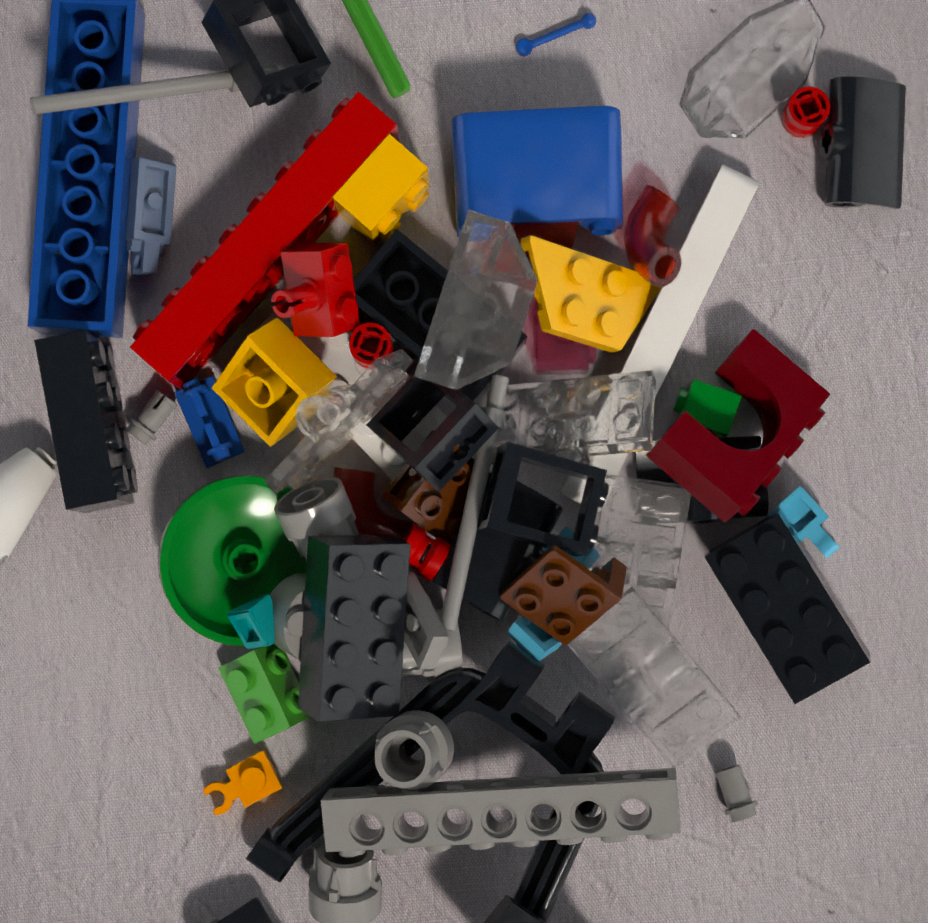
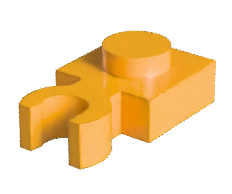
M263 749L227 768L226 772L231 781H214L203 789V793L207 795L215 790L223 793L225 797L224 803L213 810L214 815H220L227 812L238 797L244 808L282 789L284 785L266 749Z

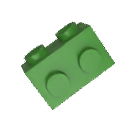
M274 643L271 646L259 647L219 667L220 673L254 744L311 717L298 708L299 682L292 670L287 654Z

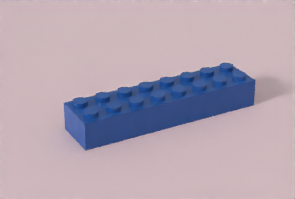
M52 0L45 95L141 83L146 15L137 0ZM139 101L43 114L27 325L40 334L62 335L86 330L95 337L123 338L129 257L126 245L131 163L132 158L136 157Z

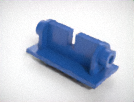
M213 376L202 381L194 379L183 384V389L174 392L207 469L245 452L223 399L212 389L215 383Z

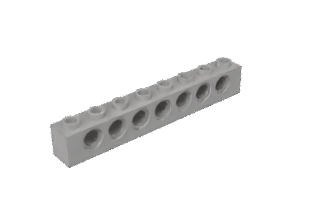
M676 768L434 782L432 785L418 790H408L392 786L386 787L385 785L329 788L321 799L326 852H339V855L342 857H355L364 854L365 850L382 849L384 854L395 855L408 851V848L425 847V850L428 852H443L451 849L452 845L468 844L470 849L484 850L494 847L495 843L512 842L513 846L523 848L535 846L540 840H556L561 845H574L581 843L583 838L601 837L603 842L615 843L626 840L630 835H645L650 840H664L672 837V833H681ZM628 799H638L645 804L646 809L640 814L632 815L622 808V804ZM591 801L600 807L601 813L595 817H586L579 812L577 806L582 802ZM539 804H548L555 809L557 815L549 820L541 819L535 814L533 808ZM497 806L504 807L510 811L512 819L507 822H499L492 817L490 809ZM451 809L463 811L468 818V822L462 825L451 822L447 816V811ZM410 811L418 813L423 818L424 825L421 827L409 825L404 818V813ZM371 814L379 820L381 828L370 829L366 827L362 822L361 815Z

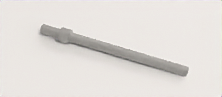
M276 65L262 66L266 75L278 71ZM226 68L224 72L31 97L30 105L33 115L226 88L230 92L240 90Z
M492 375L486 407H481V409L499 427L498 430H503L506 417L503 406L509 378ZM498 430L475 454L440 617L442 624L448 631H456Z

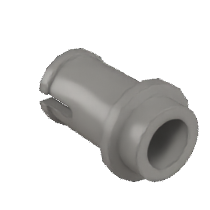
M155 390L153 396L135 419L129 418L128 422L131 424L126 431L145 445H147L150 439L155 441L157 437L154 434L170 413L176 409L177 405L168 397H164L161 392Z
M735 765L715 772L728 808L724 810L725 815H730L732 822L755 816L756 811L754 807L758 805L756 800H751L741 772V765Z

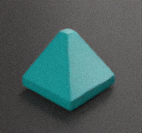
M269 594L234 608L227 613V617L247 649L271 646L275 643L273 601Z

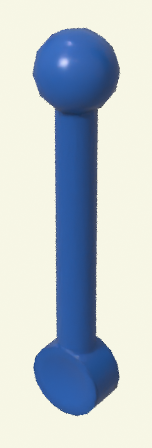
M585 13L582 15L581 20L533 40L520 39L516 45L517 53L525 57L530 55L532 49L583 27L591 29L596 25V17L592 13Z

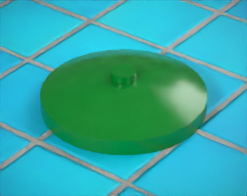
M229 476L209 482L198 488L174 510L160 540L158 573L163 592L170 606L195 632L215 642L244 646L227 617V613L261 596L270 595L281 581L293 574H306L307 561L305 557L300 556L293 541L289 542L274 512L275 504L292 490L289 487L258 476Z

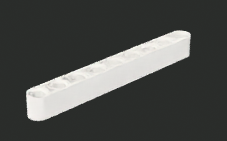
M722 164L663 282L662 288L658 292L576 460L580 463L607 470L604 482H607L609 485L608 494L760 183ZM569 475L561 495L581 504L586 480Z

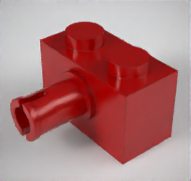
M308 243L281 252L286 289L276 291L272 295L271 302L284 299V303L272 306L276 315L281 318L291 317L294 336L335 337L360 325L348 243Z

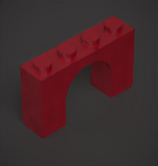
M752 329L714 373L737 393L742 395L756 410L763 428V440L760 449L740 450L733 448L719 440L688 412L684 411L646 454L651 461L724 523L737 512L745 516L760 498L755 491L761 484L767 487L782 470V467L777 464L782 456L788 459L801 446L804 439L799 434L804 428L810 431L826 413L820 407L830 396L826 389L755 329Z

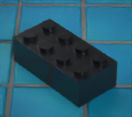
M398 229L393 232L353 280L359 313L371 323H377L384 327L395 343L422 365L425 363L475 403L490 387L492 375H500L526 344L528 336Z
M86 330L34 340L65 509L89 513L133 504L132 493L138 492V484L134 469H128L125 452L130 451V441L126 428H120L117 412L122 411L123 407L120 391L117 386L112 387L109 371L115 370V363L110 346H104L103 341Z
M781 509L709 550L704 558L794 704L871 663L869 650Z
M390 535L308 536L298 708L318 722L399 716L410 543Z

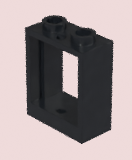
M213 0L201 22L250 108L262 103H266L267 106L277 104L285 99L288 94L298 90L304 94L316 89L322 83L321 78L331 65L329 58L295 0ZM273 16L300 64L266 75L239 27Z
M425 363L366 424L393 452L438 491L453 478L499 428L473 400ZM445 396L457 407L422 445L413 452L402 441ZM459 444V448L453 451L454 447Z
M511 442L504 443L497 448L477 530L545 549L555 545L574 557L587 555L588 549L591 550L594 547L598 537L599 527L597 524H594L598 507L601 508L604 505L608 495L609 485L607 482H604L607 470ZM521 461L586 480L572 539L507 521Z

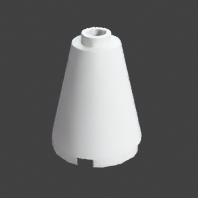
M25 447L0 464L1 564L11 555L57 477V474L52 469L56 462L39 447L34 451Z

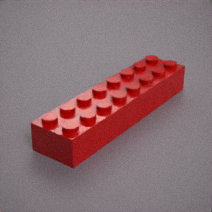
M359 91L351 100L346 97L335 107L331 114L333 120L323 131L320 129L315 130L308 137L303 145L305 150L295 163L290 160L281 167L275 176L277 183L267 194L261 192L250 202L246 210L249 214L238 226L235 223L230 225L223 232L218 240L220 244L218 249L210 258L205 255L199 259L190 271L192 278L182 289L179 287L174 288L163 300L161 306L164 309L153 321L150 319L144 321L133 334L135 341L130 348L162 377L180 390L184 388L183 384L195 378L285 277L281 252L304 244L315 243L339 216L332 198L389 134L400 143L397 124Z

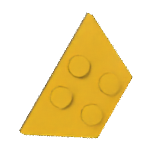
M532 235L521 238L522 252H529L534 277L529 278L532 293L538 302L537 313L542 331L607 352L621 351L662 288L663 280Z

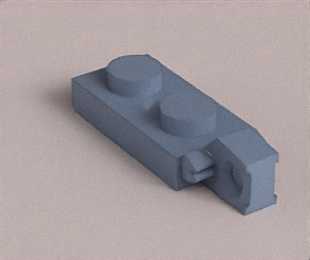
M140 156L132 158L126 230L127 251H132L131 274L145 277L158 274L159 257L164 256L166 246L171 245L176 164Z

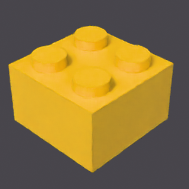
M389 134L332 197L338 215L376 248L382 240L386 242L396 229H401L402 224L399 221L409 210L416 212L430 195L427 192L430 187L428 167Z
M277 317L247 336L212 386V389L272 447L300 426L337 376L297 336H294V333Z

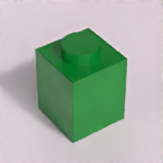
M693 379L688 384L687 389L679 388L672 410L679 412L677 418L686 411L716 437H726L729 435L742 395Z

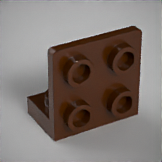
M432 430L429 433L425 440L434 432V430ZM456 445L453 451H456L459 447ZM471 457L440 491L436 490L406 463L381 497L419 526L423 527L435 538L440 537L452 544L460 529L474 459Z
M554 545L502 590L500 598L567 646L622 599L627 566L613 557L602 568L595 567L590 571L558 546Z

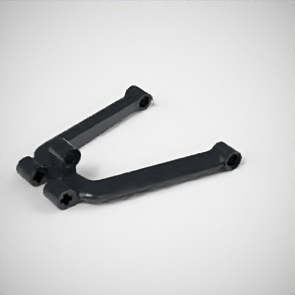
M510 640L485 673L473 668H457L435 678L399 711V715L412 710L426 711L440 718L446 725L460 713L466 711L477 712L503 726L528 744L556 768L560 774L604 772L600 760L593 751L607 734L616 718L579 691L556 722L557 717L526 695L544 669V665ZM397 716L389 719L280 817L271 829L268 827L248 854L246 860L273 880L281 883L303 851L324 833L321 799L329 788L378 786L384 780L379 775L375 765L377 734L388 722ZM413 739L406 741L405 749L409 756H412L421 748ZM585 801L580 803L577 808L582 815L594 817L599 806L594 802ZM554 808L552 809L548 820L554 818L557 815ZM540 840L532 853L513 899L547 922L583 841L574 845H561L556 840Z

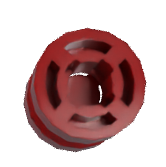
M802 87L794 92L782 110L781 115L782 125L787 133L794 137L805 138L817 132L829 115L831 107L829 98L817 87Z
M368 322L359 325L352 332L349 348L358 365L365 369L376 370L389 363L393 355V344L390 334L384 327L377 323Z
M412 523L401 538L402 541L410 543L409 565L417 569L419 576L428 581L432 580L443 565L450 551L451 544L440 537L436 539L426 535L425 529L416 523Z

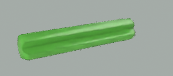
M342 0L390 96L397 98L406 94L410 90V82L368 1Z

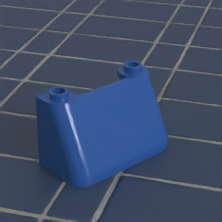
M585 106L471 112L452 118L457 237H465L470 242H483L491 238L490 234L497 232L501 225L582 221L583 228L590 229L591 234L597 236L610 235L615 233L616 229H622L621 114L618 108L612 106Z

